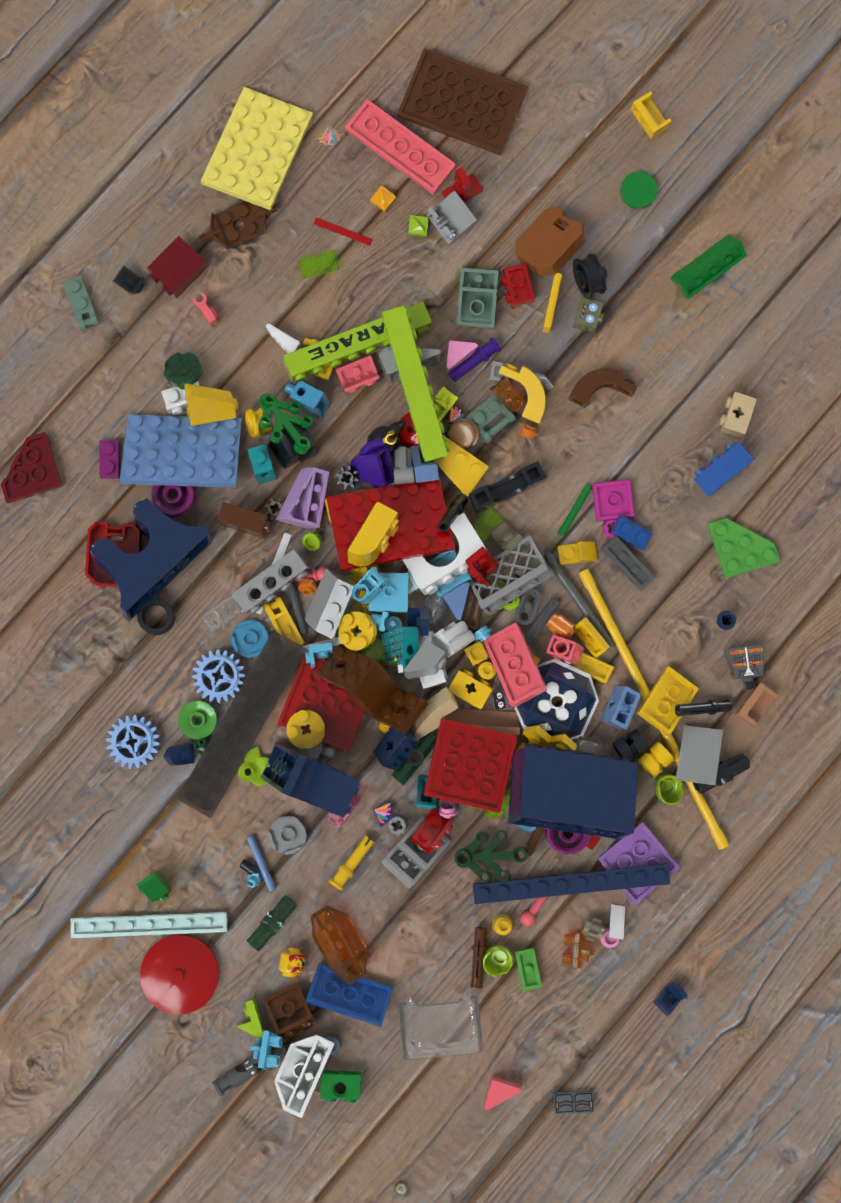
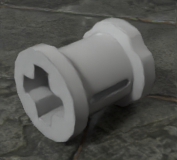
M399 816L393 817L388 824L390 832L396 835L403 833L406 827L405 820ZM397 820H400V825H402L403 827L402 829L398 828L396 831L394 830L392 822H397Z

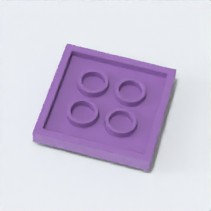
M643 822L634 828L633 834L620 839L597 858L606 870L667 863L670 877L680 869ZM659 885L622 890L632 903L636 905Z

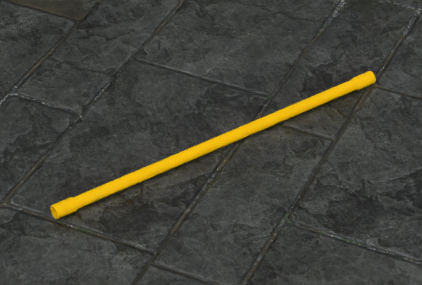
M586 569L578 574L600 613L643 700H645L650 690L596 586L594 578L589 569ZM660 731L678 767L680 749L672 733L666 736ZM686 782L718 849L721 850L728 847L729 843L717 824L703 794H699L695 790L693 782Z

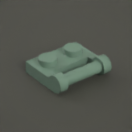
M494 394L465 418L470 419L478 426L479 436L487 444L508 423H513L516 420L515 416L508 411ZM501 413L504 418L488 432H485L483 428Z

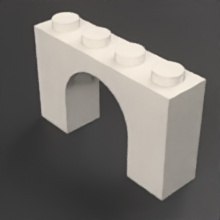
M464 513L459 515L450 526L459 542V553L453 562L446 566L436 567L427 563L424 556L403 560L424 595L433 594L441 585L449 584L454 580V577L467 573L469 566L465 560L482 546L486 549Z

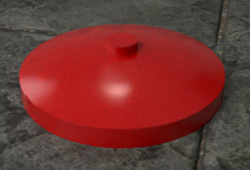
M186 934L171 935L155 943L146 953L140 969L141 987L146 998L157 1009L174 1015L192 1013L203 1007L213 996L219 981L218 961L211 948L199 938Z

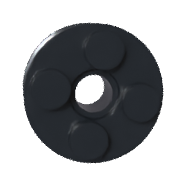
M590 253L585 259L580 260L576 258L573 260L575 282L583 297L589 299L592 297V294L605 293L607 290L605 279L607 271L604 266H601L597 255Z

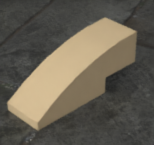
M447 687L427 701L428 706L410 728L417 740L438 728L440 719H444V716L458 708L454 695Z

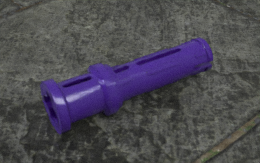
M493 337L484 346L478 347L475 354L448 373L455 383L482 361L487 362L489 357L497 351H502Z

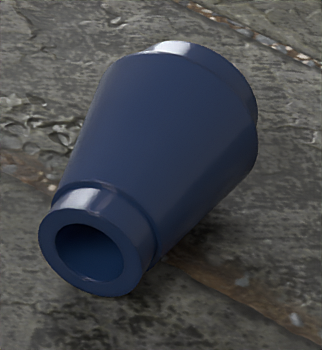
M722 611L717 616L716 623L718 627L729 630L735 626L736 617L730 611ZM722 618L726 620L725 625L722 623Z

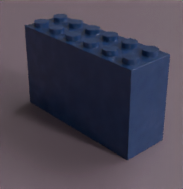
M526 744V746L513 754L508 824L612 839H622L634 833L637 763L631 762L630 759L626 758L615 760L607 755L595 757L593 753L576 754L574 750L557 751L555 747H545L544 749L538 748L536 744Z

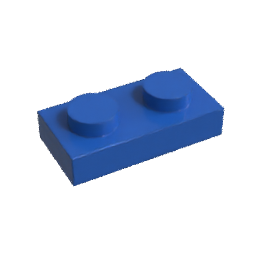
M618 516L610 532L640 550H645L653 534L623 516Z

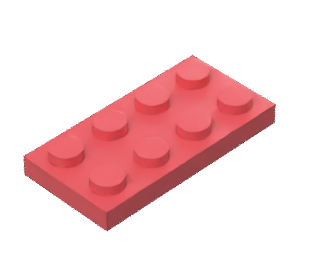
M515 622L483 641L510 705L513 708L547 690L518 623Z

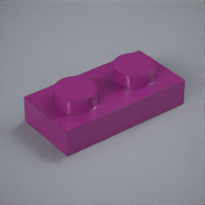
M99 440L100 479H120L119 440Z

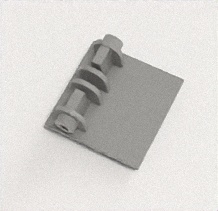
M455 190L436 207H430L427 214L448 244L477 221Z

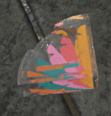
M328 125L317 138V142L324 145H334L343 139V135Z

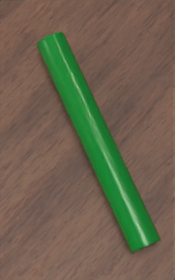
M585 484L557 534L562 537L565 536L592 487Z

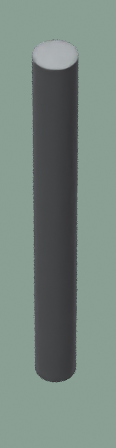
M290 566L284 569L286 577L291 575ZM293 581L288 592L300 635H305L308 632Z

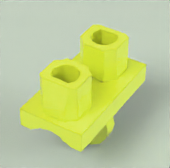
M444 386L432 400L433 404H437L439 414L436 415L438 422H441L458 400V397Z

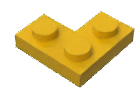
M539 725L525 727L523 732L529 741L538 745L539 748L555 747L557 751H575L577 744L565 734L550 736Z

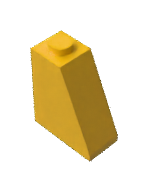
M184 384L187 415L191 426L236 418L238 402L237 399H233L230 391Z

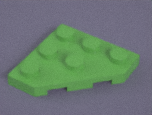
M725 518L707 524L724 579L780 562L773 542Z

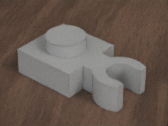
M492 362L489 381L508 384L510 379L515 384H521L517 380L499 373L501 366H506V363Z

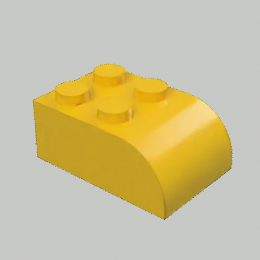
M377 501L348 549V562L355 566L370 565L378 558L381 552L384 553L386 551L390 536L394 537L399 528L397 526L399 523L398 512Z

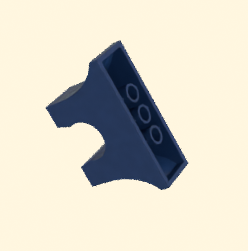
M147 498L137 502L132 511L135 524L140 532L149 538V543L144 550L135 554L125 553L115 543L106 538H103L101 541L97 540L90 550L93 562L112 579L121 593L120 608L123 617L128 622L211 544L210 531L205 526L193 527L178 523L163 514Z
M278 742L275 743L269 756L268 763L270 766L265 767L261 775L263 780L281 793L343 818L345 814L350 812L352 798L357 795L360 789V780L347 775L342 770Z

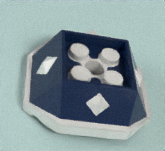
M557 659L537 665L547 690L514 708L522 729L539 725L550 736L565 734L571 740L583 736L599 702L591 675ZM554 696L561 698L562 704L560 707L552 705V698Z

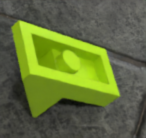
M253 997L247 999L244 1006L245 1015L250 1017V1020L238 1023L236 1027L262 1039L265 1029L256 999Z

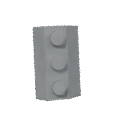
M326 568L304 620L315 631L331 639L338 637L342 618L345 614H349L355 600L352 596V589L357 582Z

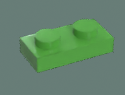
M534 947L514 951L522 990L527 991L541 988L542 984Z

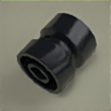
M636 729L627 733L625 739L621 737L612 743L620 758L630 759L631 761L635 759L636 754L641 755L649 750L646 742Z

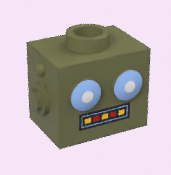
M581 297L573 328L595 333L597 324L601 325L604 314L601 313L603 303Z

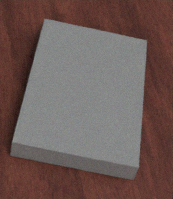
M684 725L676 780L716 785L723 730Z

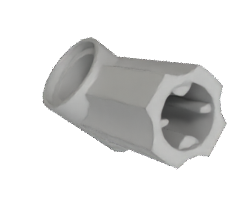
M405 446L398 447V449L394 450L395 485L415 483L411 449Z

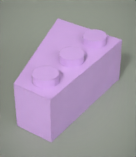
M314 467L302 468L275 520L307 529L320 528L329 472Z

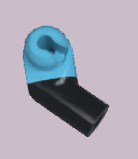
M244 859L239 867L247 872V885L254 888L260 883L259 869Z

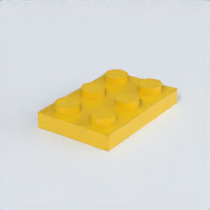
M667 666L637 711V714L666 736H669L682 717H678L675 714V705L690 703L699 688L670 666Z

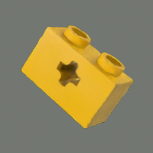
M465 669L463 672L459 670L448 689L456 697L481 710L493 690L489 688L491 684L483 679H480V681L473 678L474 674ZM472 683L475 685L474 689L476 690V692H471L469 694L467 693L468 689L465 686H470Z

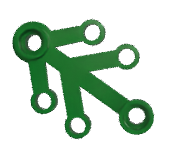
M269 393L261 395L259 404L263 413L259 420V426L263 429L270 427L271 418L269 416L270 412H272L276 418L270 440L274 443L281 442L283 437L281 429L283 426L295 441L294 450L299 454H306L310 448V442L308 438L301 437L291 423L301 425L303 428H310L313 422L312 417L304 415L301 418L281 412L280 409L290 411L292 414H298L302 406L297 401H293L290 404L278 401L274 395Z

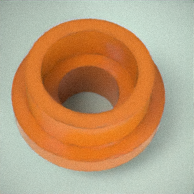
M525 425V428H520V435L533 440L539 434L535 432V427Z
M311 579L301 580L298 586L299 591L304 595H312L316 593L318 588L316 582Z

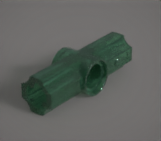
M431 732L418 740L419 743L403 761L401 766L391 774L402 785L407 783L433 750L436 736ZM413 752H418L421 755L420 762H411L410 755Z
M288 896L282 897L275 908L267 913L257 929L246 940L249 945L259 952L268 940L275 936L285 924V920L298 905Z

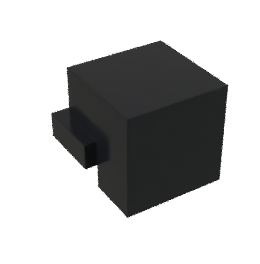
M292 423L301 437L308 438L310 442V448L306 454H299L294 450L295 441L285 428L281 429L283 433L281 442L274 443L270 441L268 444L284 469L296 464L298 460L302 463L318 453L315 448L317 444L307 429L301 425Z

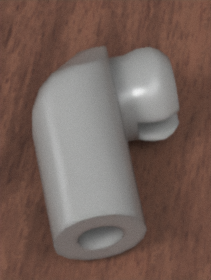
M535 373L541 380L547 393L554 388L553 384L544 374Z

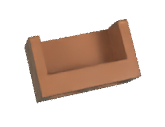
M761 682L756 683L755 689L751 690L735 712V715L751 727L756 728L759 725L758 721L773 700L778 699L779 695Z

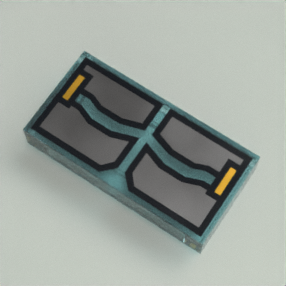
M592 1090L553 1092L555 1114L594 1112Z

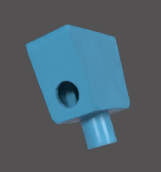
M299 381L297 385L289 382L285 388V392L290 394L293 401L299 402L302 409L319 419L323 418L331 405L324 392L302 381Z

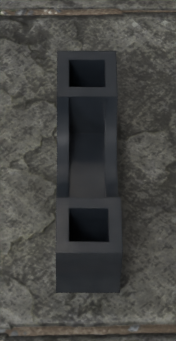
M539 461L499 482L485 485L469 493L468 498L476 514L545 482L546 475Z

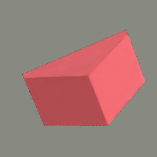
M491 1076L484 1100L485 1110L487 1111L520 1093L519 1085Z

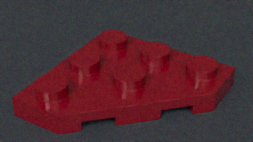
M46 432L25 439L19 455L17 454L8 475L1 483L7 504L63 487Z

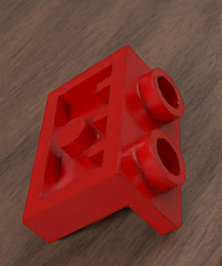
M522 264L505 268L501 276L502 286H506L507 293H505L507 305L510 304L511 309H515L518 305L534 302L535 298L527 265Z
M482 546L467 558L465 562L469 566L467 571L479 584L484 583L488 587L490 583L485 577L493 573L499 564Z
M432 808L410 840L427 853H430L433 849L437 850L443 842L441 840L444 834L447 836L453 828L451 823L454 818H444L437 810Z

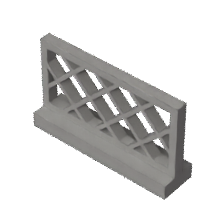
M529 535L511 551L505 550L493 557L499 564L497 574L491 573L487 575L495 577L493 586L487 587L484 583H474L473 580L469 581L479 601L481 609L489 615L554 575ZM530 543L532 546L530 553H522L523 546ZM510 554L516 555L513 564L505 562L506 557ZM520 556L528 557L526 566L517 565ZM532 558L540 560L541 565L536 568H530ZM503 566L512 567L509 576L501 575ZM516 568L524 570L520 578L513 577ZM499 578L507 580L505 587L497 588ZM483 588L491 590L490 595L485 599L481 597Z

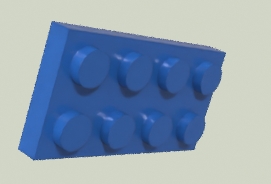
M318 963L306 1003L381 1027L393 987Z

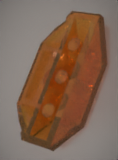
M329 905L311 915L312 937L330 970L349 985L366 975L368 949L350 916Z

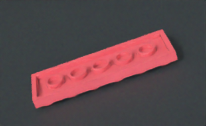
M368 99L344 127L346 132L432 195L437 192L456 167L453 161Z

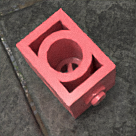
M553 635L546 653L554 659L578 666L584 647L577 642Z

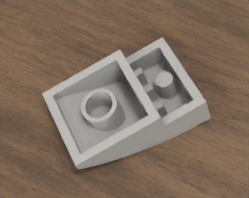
M423 815L380 862L409 889L451 842L443 835L441 838L443 842L440 847L427 853L411 841L410 838L425 818Z

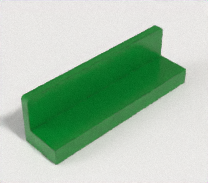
M727 235L672 275L670 279L679 285L683 297L689 299L747 256L743 244L733 236Z

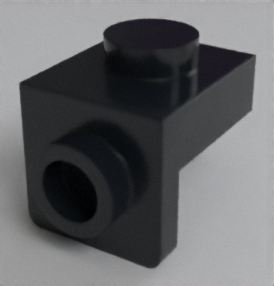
M122 266L113 282L130 295H134L135 293L139 294L143 289L145 279L136 275L126 266Z

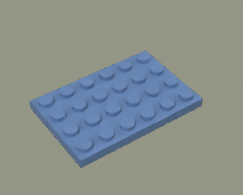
M128 415L120 475L121 484L236 488L242 418L191 426L188 416Z

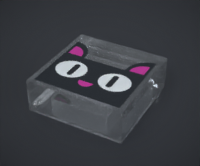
M504 690L491 692L494 711L513 708Z

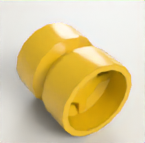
M656 742L650 748V753H644L638 759V762L649 775L656 778L663 771L662 767H668L675 759L661 743Z

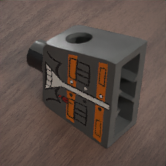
M764 645L725 649L724 654L732 679H742L743 690L755 689L754 677L763 676Z

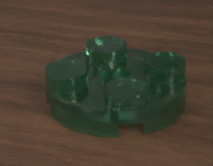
M180 352L173 354L166 360L164 365V376L168 383L174 387H179L181 390H185L184 384L193 385L203 375L198 357L190 352H186L187 354H180ZM187 367L186 371L180 372V368L185 369Z

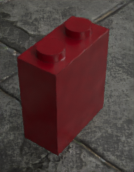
M178 236L147 269L150 272L149 277L156 284L160 282L164 286L162 289L169 296L173 294L178 298L208 265L195 250Z

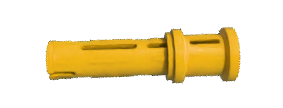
M366 835L345 864L339 865V870L335 876L328 880L329 883L340 891L344 890L343 886L349 878L353 877L354 869L375 843L370 840L365 846L369 839Z

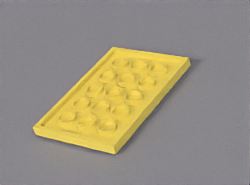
M244 87L202 176L201 184L271 210L313 118V112Z

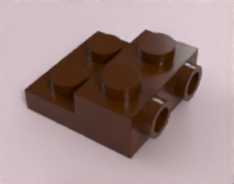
M298 982L263 999L276 1034L284 1037V1039L292 1038L295 1036V1031L301 1028L302 1030L311 1028L313 1026L312 1022L316 1021L310 1004L306 1003L305 995Z

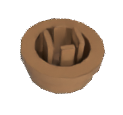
M462 418L456 420L451 425L448 437L466 450L477 444L480 432L478 426L473 421Z

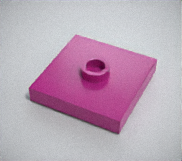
M630 480L592 483L596 522L617 520L618 516H623L627 519L635 517Z

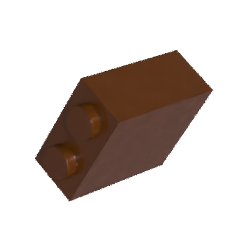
M226 502L222 503L217 521L222 526L263 539L266 538V535H270L272 524L267 515Z

